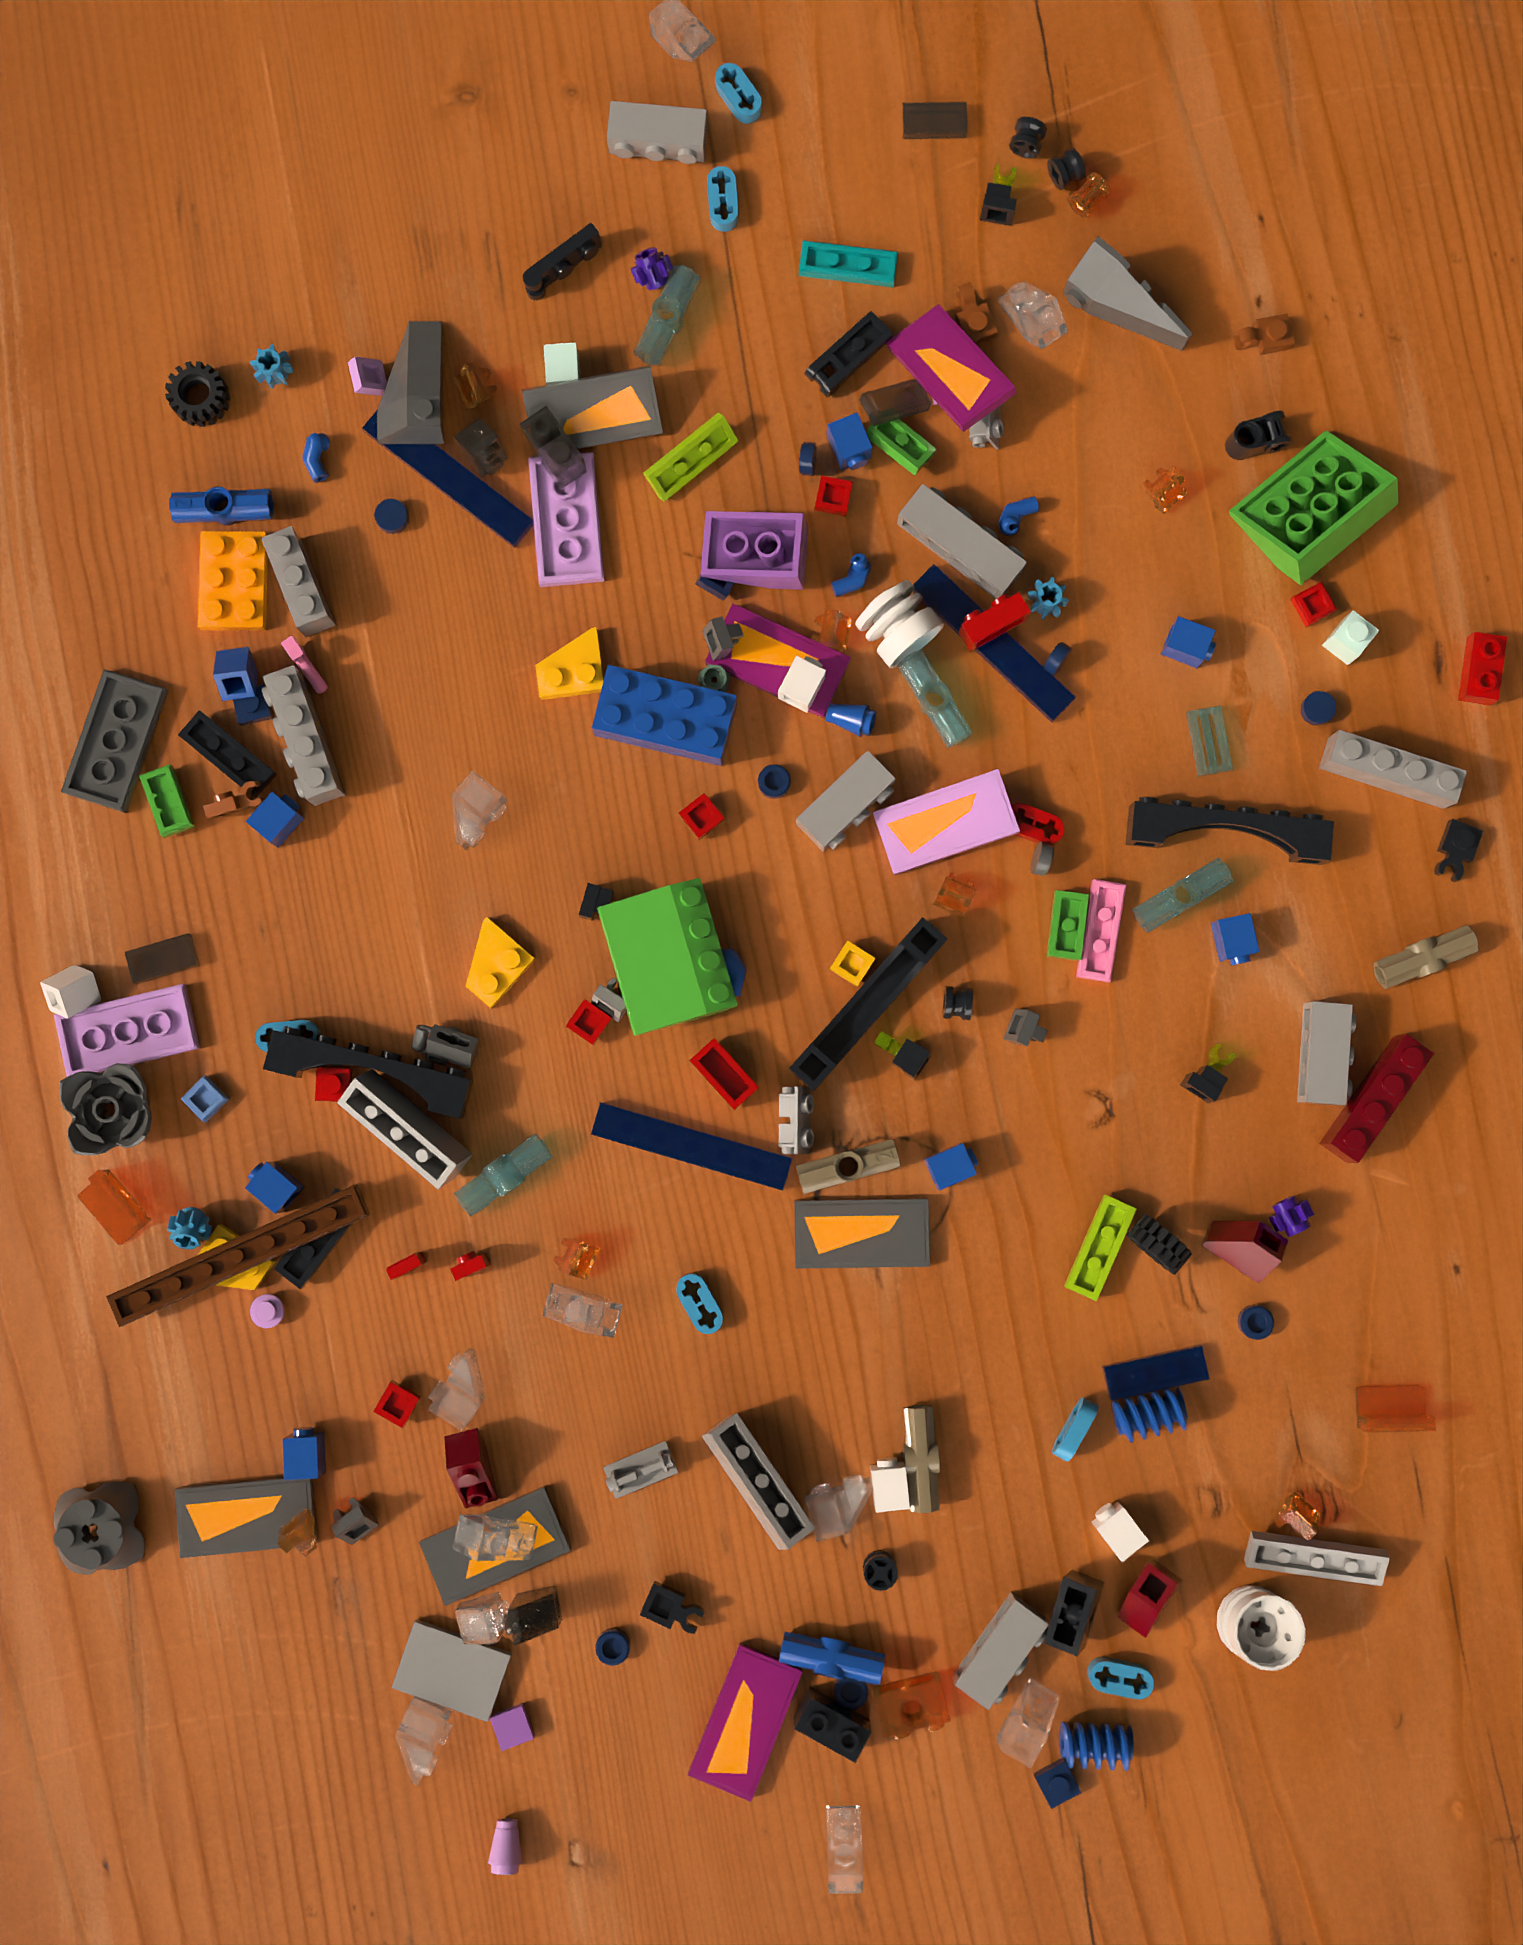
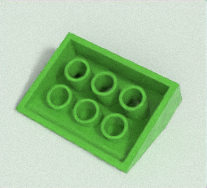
M1325 430L1230 509L1229 515L1280 571L1299 585H1302L1399 504L1398 478Z
M701 878L661 887L597 908L634 1036L723 1013L738 1006Z

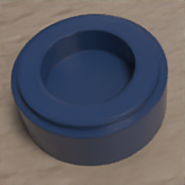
M803 442L800 449L799 471L801 475L814 476L816 443Z
M386 499L380 502L375 509V521L382 531L396 534L406 528L409 515L405 506L400 501Z
M1060 642L1048 657L1044 670L1055 676L1070 655L1072 647L1064 642Z
M1324 691L1313 692L1302 701L1301 715L1311 725H1323L1335 715L1336 702L1330 694Z
M774 764L762 769L758 776V787L764 796L778 799L789 791L791 779L784 767Z
M1249 1305L1239 1313L1238 1327L1245 1336L1260 1340L1270 1335L1274 1327V1319L1266 1308L1259 1305Z
M618 1628L604 1630L596 1642L595 1650L597 1657L606 1665L615 1666L621 1664L627 1658L630 1650V1640L627 1634Z
M844 1677V1680L837 1679L834 1684L835 1699L845 1709H858L865 1704L868 1698L867 1683Z

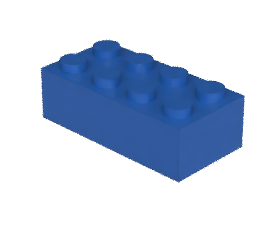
M607 665L592 730L596 737L722 766L736 711L737 695Z

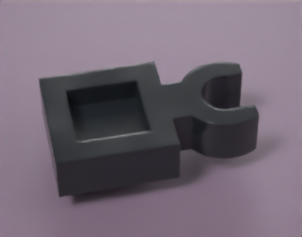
M1454 819L1449 820L1437 849L1438 852L1446 855L1444 860L1438 862L1435 866L1434 874L1437 876L1442 875L1445 867L1450 866L1453 869L1451 881H1459L1464 873L1462 861L1466 863L1473 861L1484 831Z
M654 1580L641 1609L640 1616L671 1629L674 1621H678L684 1631L695 1634L697 1626L689 1623L687 1617L690 1614L703 1617L704 1609L697 1604L683 1605L682 1602L685 1594Z

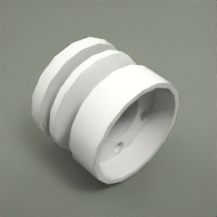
M905 580L877 596L855 623L860 631L869 629L865 637L869 642L884 636L885 639L878 646L877 653L889 668H894L911 658L927 645L944 626V623L931 607L924 608L918 612L914 611L923 597L920 593L911 595L914 591V586L910 580Z
M1245 1585L1232 1590L1223 1599L1217 1611V1629L1223 1643L1231 1652L1260 1670L1275 1671L1289 1666L1299 1656L1305 1644V1626L1301 1614L1292 1603L1261 1586ZM1258 1620L1260 1621V1624H1259L1258 1627H1257V1626H1253L1252 1628L1250 1627L1252 1621H1254V1622H1257Z

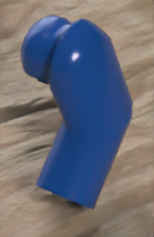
M730 948L721 949L734 995L740 997L747 972L746 966L736 951Z

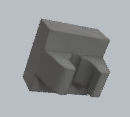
M723 616L711 619L702 631L713 661L726 658L734 648V645L739 642L738 638L744 636L739 623L726 625Z
M1015 1008L1003 1039L1013 1044L1028 1046L1030 1040H1037L1043 1043L1048 1030L1036 1025L1040 1015L1029 1010Z
M355 1498L349 1500L352 1507L349 1513L345 1514L338 1508L333 1512L335 1523L331 1525L335 1536L351 1545L379 1526L375 1514L370 1512Z

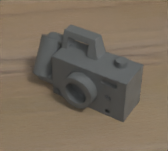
M436 1024L433 1027L417 1025L412 1043V1049L426 1054L427 1061L442 1066L450 1062L468 1069L472 1066L478 1048V1038L466 1035L456 1027L450 1026L445 1028Z

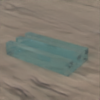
M1221 706L1188 711L1186 716L1198 777L1232 771L1233 767ZM1212 714L1222 765H1217L1208 718V715ZM1197 717H1200L1209 767H1206Z

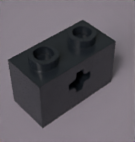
M1071 1570L1063 1577L1045 1638V1644L1074 1656H1078L1085 1649L1104 1586L1103 1581L1075 1570Z
M809 1687L794 1715L795 1730L856 1763L872 1732L870 1719L853 1710L841 1707L837 1701L812 1687Z

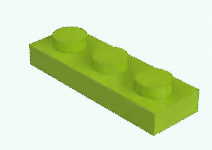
M717 413L643 474L657 496L665 502L739 441L725 417Z
M1103 1195L1064 1287L1094 1301L1098 1300L1136 1212V1208L1108 1195Z

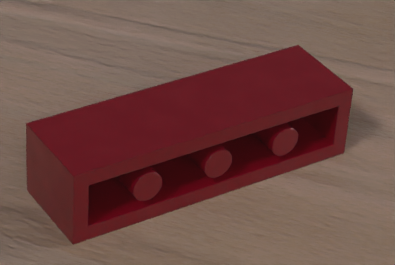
M1408 1034L1393 1036L1319 1144L1346 1163H1359L1435 1053Z

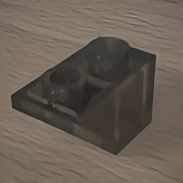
M547 406L519 424L540 462L560 490L587 472L584 458Z
M478 418L454 436L459 450L481 478L487 474L492 475L503 467L504 461L507 460L499 436L481 418Z
M552 1586L515 1595L508 1607V1613L504 1614L505 1631L507 1635H512L514 1645L524 1643L560 1627L563 1619L557 1587Z

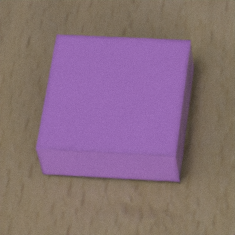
M524 1703L492 1714L490 1717L501 1751L532 1740L535 1737Z

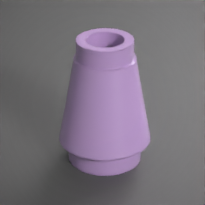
M504 1818L497 1820V1827L495 1828L488 1864L491 1865V1873L511 1875L519 1873V1865L523 1862L517 1819Z

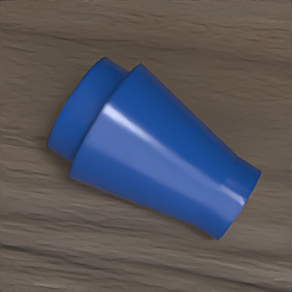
M830 703L826 713V722L833 723L859 737L863 735L870 736L876 721V710L870 709L869 705Z

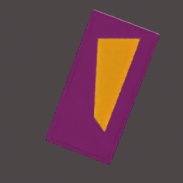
M939 304L887 342L888 349L963 432L1016 394L1015 386Z
M732 603L724 620L725 624L739 623L744 636L738 638L739 642L734 645V648L724 659L713 661L709 652L705 664L721 666L730 676L778 697V690L795 657L798 656L802 659L805 656L811 657L823 665L822 669L826 670V675L808 712L823 718L851 657Z
M740 1642L689 1768L688 1776L751 1802L802 1675L803 1668L779 1663V1658Z

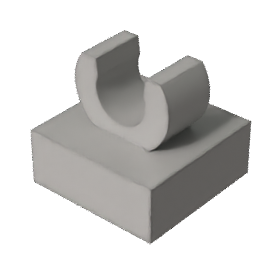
M612 978L607 983V987L599 985L593 994L591 1004L619 1022L626 1013V1007L622 994L617 995L613 992L617 979Z

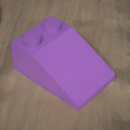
M706 511L701 577L770 589L803 590L809 528L804 514Z

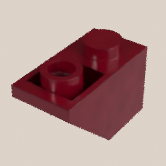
M1212 1221L1202 1246L1259 1284L1282 1262L1288 1239L1261 1221Z
M478 1428L444 1436L446 1470L465 1509L497 1501L498 1494L487 1448Z
M1156 1560L1148 1562L1129 1591L1117 1618L1147 1638L1183 1580Z

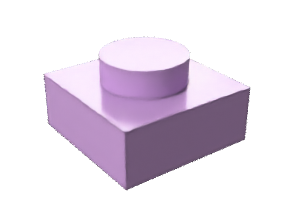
M353 357L348 362L354 392L383 396L387 381L382 360Z

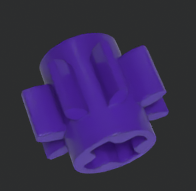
M648 248L635 256L636 266L631 268V272L636 283H640L641 286L646 285L648 290L658 289L668 283V271L673 270L668 254L664 255L663 251L658 252L657 248Z
M1294 1195L1272 1206L1275 1215L1270 1216L1269 1220L1276 1232L1285 1230L1287 1236L1290 1237L1311 1227L1308 1219L1315 1214L1307 1200L1298 1202Z

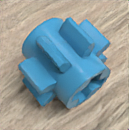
M271 344L269 349L261 350L258 348L256 360L250 361L252 367L257 370L254 375L257 381L261 383L266 380L271 389H274L275 385L281 383L287 385L288 373H294L291 364L287 363L290 360L288 353L284 350L278 354L274 344Z
M1051 577L1049 582L1044 584L1038 579L1034 585L1037 592L1029 591L1027 594V599L1033 600L1030 611H1037L1041 614V620L1043 621L1049 614H1053L1054 617L1058 618L1061 614L1058 606L1064 607L1069 602V599L1062 597L1066 586L1062 585L1059 587L1054 583V577ZM1043 595L1046 598L1052 596L1054 600L1052 602L1050 600L1044 602L1042 597Z
M194 1207L178 1210L177 1217L170 1216L167 1231L171 1232L169 1239L173 1240V1243L182 1249H194L197 1246H201L202 1240L208 1241L212 1226L208 1225L209 1217H206L202 1210Z

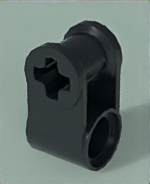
M1274 411L1239 423L1226 439L1225 450L1232 459L1244 460L1265 453H1275L1291 446L1294 441L1287 434L1283 421L1285 418L1284 411ZM1238 436L1245 437L1249 441V445L1241 443Z

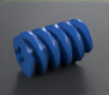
M1179 1387L1176 1388V1395H1174L1171 1389H1165L1162 1398L1157 1392H1151L1149 1402L1144 1395H1138L1136 1405L1132 1399L1125 1398L1123 1409L1117 1401L1112 1402V1412L1117 1431L1120 1436L1125 1434L1130 1443L1134 1442V1432L1136 1431L1139 1432L1143 1440H1146L1147 1429L1149 1428L1152 1429L1156 1437H1159L1162 1425L1172 1434L1175 1422H1178L1183 1431L1187 1430V1410Z
M1066 1721L1061 1722L1059 1751L1061 1758H1066L1069 1768H1073L1076 1758H1079L1083 1769H1087L1089 1760L1093 1759L1097 1770L1101 1769L1103 1760L1108 1761L1110 1770H1115L1117 1760H1121L1124 1771L1129 1770L1133 1759L1134 1744L1131 1725L1128 1726L1125 1733L1121 1724H1116L1111 1732L1107 1723L1101 1724L1099 1731H1097L1094 1723H1088L1084 1731L1082 1724L1075 1722L1070 1731L1068 1723Z

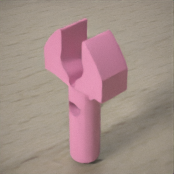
M290 636L281 642L288 655L302 670L314 690L318 694L325 692L328 685L306 656L307 654L297 640Z

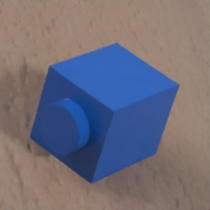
M858 412L827 424L826 436L840 470L846 468L855 470L866 465L868 460L871 459L872 445Z
M1178 616L1171 625L1161 655L1198 668L1204 660L1209 661L1214 652L1216 642H1213L1212 638L1215 630Z
M249 646L216 651L213 676L222 701L255 697L258 671Z
M271 792L245 822L268 842L279 848L304 820V817L297 812L300 806L288 795L284 794L281 798Z
M1251 913L1224 918L1211 923L1219 962L1230 960L1231 966L1251 961L1250 955L1260 952Z
M963 1143L954 1145L924 1159L937 1190H942L976 1175L974 1167L979 1165L972 1148H965Z
M275 1161L266 1162L265 1164L259 1163L248 1175L251 1181L245 1187L246 1190L275 1214L283 1213L305 1188Z
M314 1427L294 1428L293 1434L283 1438L284 1480L317 1479L326 1473L324 1432H314Z

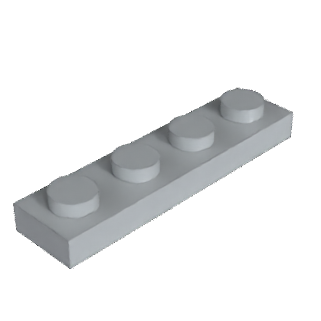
M1251 1531L1244 1557L1246 1567L1376 1586H1382L1390 1559L1386 1549Z

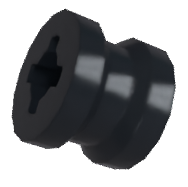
M1020 117L1015 125L1016 135L1011 137L1009 148L1020 157L1036 158L1039 156L1042 147L1040 141L1045 138L1047 127L1036 118Z
M1070 148L1065 151L1064 156L1060 158L1055 156L1047 162L1051 180L1059 190L1067 188L1069 182L1073 180L1078 182L1086 176L1084 162L1075 148Z
M945 986L943 1019L959 1016L962 1020L970 1021L973 988L965 987L963 990H955L953 986Z
M882 1550L873 1551L864 1559L863 1574L871 1588L882 1591L891 1588L895 1584L898 1577L897 1566L893 1557L888 1552Z

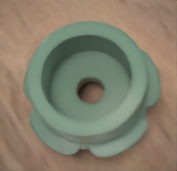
M708 665L704 670L700 671L698 682L701 684V687L726 692L728 689L727 684L730 682V674L725 672L721 666ZM715 677L717 678V682L712 683L711 679Z

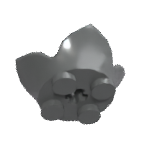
M116 1063L109 1066L102 1073L82 1071L60 1081V1101L63 1108L72 1116V1122L67 1131V1139L73 1153L95 1156L106 1153L118 1146L123 1148L134 1147L147 1138L152 1122L151 1110L149 1108L150 1103L147 1098L145 1081L133 1065ZM106 1104H115L116 1111L114 1115L106 1116L108 1110L105 1109Z
M113 1481L101 1485L94 1491L73 1488L64 1492L59 1497L54 1512L56 1532L53 1541L57 1546L58 1555L69 1570L74 1573L88 1575L100 1569H124L144 1557L145 1540L142 1532L134 1526L140 1502L134 1483ZM96 1524L99 1527L96 1533L100 1537L92 1536L89 1527Z

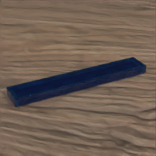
M377 410L362 427L363 431L376 442ZM380 444L513 548L519 544L534 525L533 519L437 445Z
M935 564L913 584V593H920L923 597L922 601L928 607H931L959 636V630L964 623L963 618L978 609H980L981 613L984 612ZM1007 632L975 649L984 660L1051 723L1076 698L1052 674L1044 670V667Z
M601 1102L591 1135L782 1191L792 1158Z

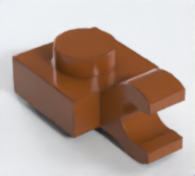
M970 282L958 286L959 292L956 293V297L962 309V312L956 313L955 316L958 326L975 344L996 337L998 331L987 303L977 306L975 293Z
M1288 313L1256 319L1253 327L1241 328L1238 330L1239 335L1233 337L1236 350L1258 346L1260 355L1289 350L1295 345Z
M246 782L241 787L240 793L237 796H234L232 791L213 796L214 802L203 806L207 819L222 818L248 809L250 806H260L266 798L254 799L252 797V790L255 787L261 786V782Z

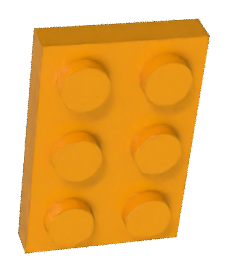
M200 532L197 626L200 630L266 631L268 555L261 539L268 535L266 532Z

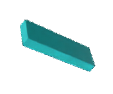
M803 240L799 276L894 288L898 252Z

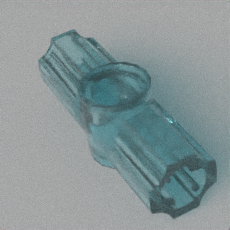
M674 266L660 297L653 302L652 314L634 349V354L649 365L660 366L674 335L682 327V318L700 283V276L686 266ZM664 312L675 314L673 318L667 320L660 317Z
M922 650L911 653L897 663L899 671L919 701L920 710L929 717L948 749L956 746L973 734L952 700L949 688L941 682ZM932 692L938 693L942 697L943 703L939 706H933L928 703L926 695Z
M1218 857L1134 907L1132 910L1140 927L1146 933H1149L1234 881L1227 865ZM1178 887H1182L1189 892L1190 900L1187 904L1181 903L1177 899L1176 890Z
M535 1134L518 1145L509 1154L504 1153L482 1169L483 1173L455 1192L454 1195L464 1211L471 1217L487 1207L499 1196L502 1198L525 1181L526 1176L553 1156L543 1140Z

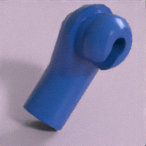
M325 433L310 434L306 439L302 460L314 483H320L328 478V474L320 460L321 452L327 451L330 446L329 437Z
M1032 496L1015 501L1004 507L998 521V527L1002 534L1009 536L1016 534L1022 517L1039 511L1036 497Z
M855 554L850 560L851 565L847 577L831 582L836 598L865 586L871 571V564L865 554Z

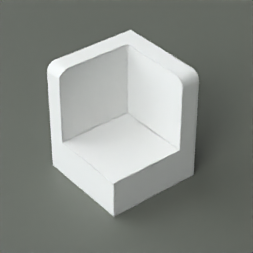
M77 965L70 966L40 982L49 1010L65 1018H70L101 1001L93 972Z

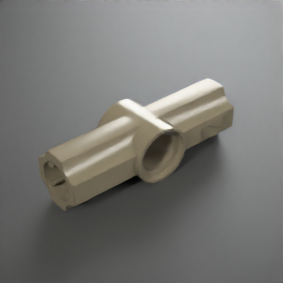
M1465 925L1436 938L1432 936L1405 947L1404 951L1373 963L1374 974L1382 987L1387 989L1414 977L1420 978L1446 968L1448 963L1478 952L1479 942L1474 931L1468 925Z
M889 1139L796 1166L803 1194L901 1166L894 1141ZM844 1157H853L857 1162V1170L851 1176H845L839 1171V1162Z
M911 1405L903 1407L906 1443L903 1444V1460L906 1467V1475H908L910 1512L931 1513L939 1511L937 1473H940L938 1443L935 1442L933 1406Z

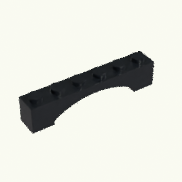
M1140 797L1139 801H1134L1129 806L1125 845L1159 848L1165 844L1166 838L1179 833L1199 829H1227L1251 834L1274 844L1289 855V862L1323 865L1331 861L1334 821L1323 820V815L1304 814L1303 818L1290 817V812L1281 810L1270 811V815L1257 813L1258 809L1252 807H1239L1237 811L1224 810L1225 806L1221 804H1205L1204 808L1192 807V802L1184 800H1174L1172 804H1161L1159 799L1154 797Z
M922 917L848 1003L790 1066L789 1070L814 1091L948 939Z
M284 1026L283 1032L276 1030L272 1032L263 1070L302 1078L304 1071L322 1066L355 1065L367 1067L388 1074L414 1089L429 1104L427 1111L459 1119L464 1117L473 1083L472 1079L465 1078L467 1071L447 1067L446 1073L433 1070L434 1063L415 1059L412 1065L400 1062L402 1055L382 1050L380 1057L368 1054L369 1047L350 1042L349 1047L344 1048L336 1046L337 1039L317 1034L316 1040L303 1037V1030Z

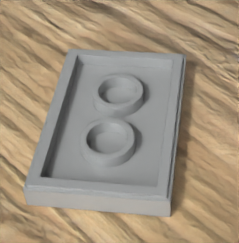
M416 1619L391 1688L488 1722L512 1652Z

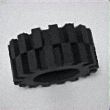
M191 361L185 362L187 368L185 370L179 365L175 368L179 374L175 376L170 373L168 378L172 383H166L165 389L168 391L165 396L170 403V407L182 421H186L191 426H194L196 422L199 427H205L204 421L213 425L215 424L213 419L215 416L221 420L224 417L221 410L227 411L229 408L226 400H230V394L227 391L229 389L219 373L209 364L205 367L200 361H196V366ZM196 384L208 386L209 396L203 403L193 405L187 402L186 395L192 386Z
M1146 1214L1141 1217L1127 1234L1149 1257L1174 1275L1192 1255L1191 1251L1176 1236L1172 1235L1170 1231Z

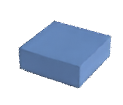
M204 1075L181 1100L203 1122H208L230 1098L208 1076Z

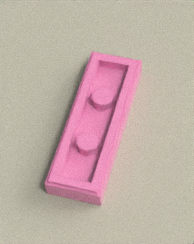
M1097 879L1092 880L1082 957L1078 962L1076 977L1107 983L1111 982L1126 891L1125 884Z

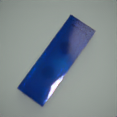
M1202 1345L1102 1366L1108 1396L1111 1401L1210 1379Z

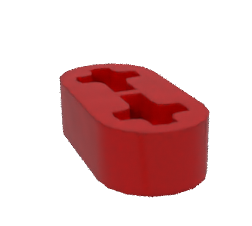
M1023 803L1011 805L1014 814L1017 811H1021L1022 818L1031 822V825L1021 823L1018 826L1020 833L1014 835L1035 843L1041 841L1052 845L1062 838L1065 828L1059 817ZM1048 822L1053 823V830L1057 831V835L1052 834L1049 838H1045L1044 831L1036 828L1035 824L1046 826Z

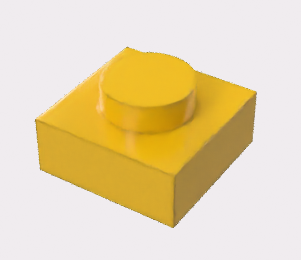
M847 941L831 965L830 970L858 987L875 958Z

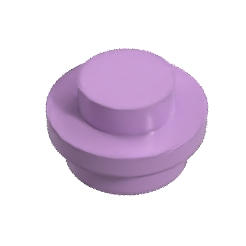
M264 1294L257 1297L250 1307L252 1321L261 1328H271L278 1325L285 1313L284 1304L281 1299L272 1294Z

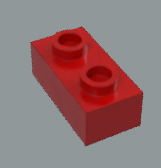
M1020 592L1011 597L1008 593L995 599L991 603L992 607L981 613L980 609L963 618L964 623L960 627L959 634L970 652L1027 621L1031 611Z
M1474 632L1467 637L1458 701L1489 706L1499 701L1507 644L1506 636Z
M715 1038L689 1060L733 1110L737 1109L759 1089Z

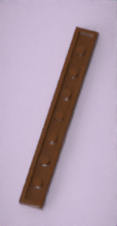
M356 1184L106 1297L118 1326L122 1327L369 1216L370 1213Z

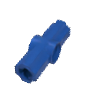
M217 486L203 492L171 493L169 509L174 523L218 522L221 525H231L236 521L273 519L274 501L270 489L227 490ZM228 501V505L223 511H216L219 503Z
M785 1632L779 1663L814 1670L815 1674L844 1680V1677L860 1682L880 1685L885 1654L851 1647L850 1643L826 1637L816 1639L806 1635Z

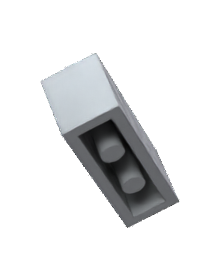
M610 101L607 129L609 154H615L620 158H630L632 156L647 157L652 161L672 159L679 160L685 164L704 162L708 128L707 109Z
M289 526L262 537V542L296 628L305 637H309L336 626L302 539L295 529Z
M867 751L796 818V825L823 852L829 846L834 850L847 837L844 832L852 824L858 827L868 818L871 813L867 809L876 801L881 805L894 792L891 786H893L895 778Z
M1315 1001L1303 1003L1297 1102L1342 1106L1347 1104V1099H1350L1352 1081L1348 1079L1349 1066H1352L1354 1061V1048L1350 1046L1351 1033L1356 1028V1014L1352 1013L1353 1005Z
M1010 1592L953 1673L952 1678L955 1686L988 1710L994 1703L999 1704L1008 1691L1007 1684L1014 1674L1018 1676L1028 1663L1026 1656L1033 1646L1039 1647L1045 1640L1048 1632L1046 1628L1049 1625L1045 1617Z

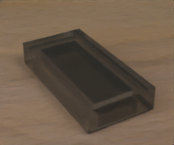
M967 102L903 103V139L966 138Z
M916 379L862 393L859 399L873 426L929 411L932 405L923 387Z
M189 933L124 952L133 984H140L200 966L192 935Z

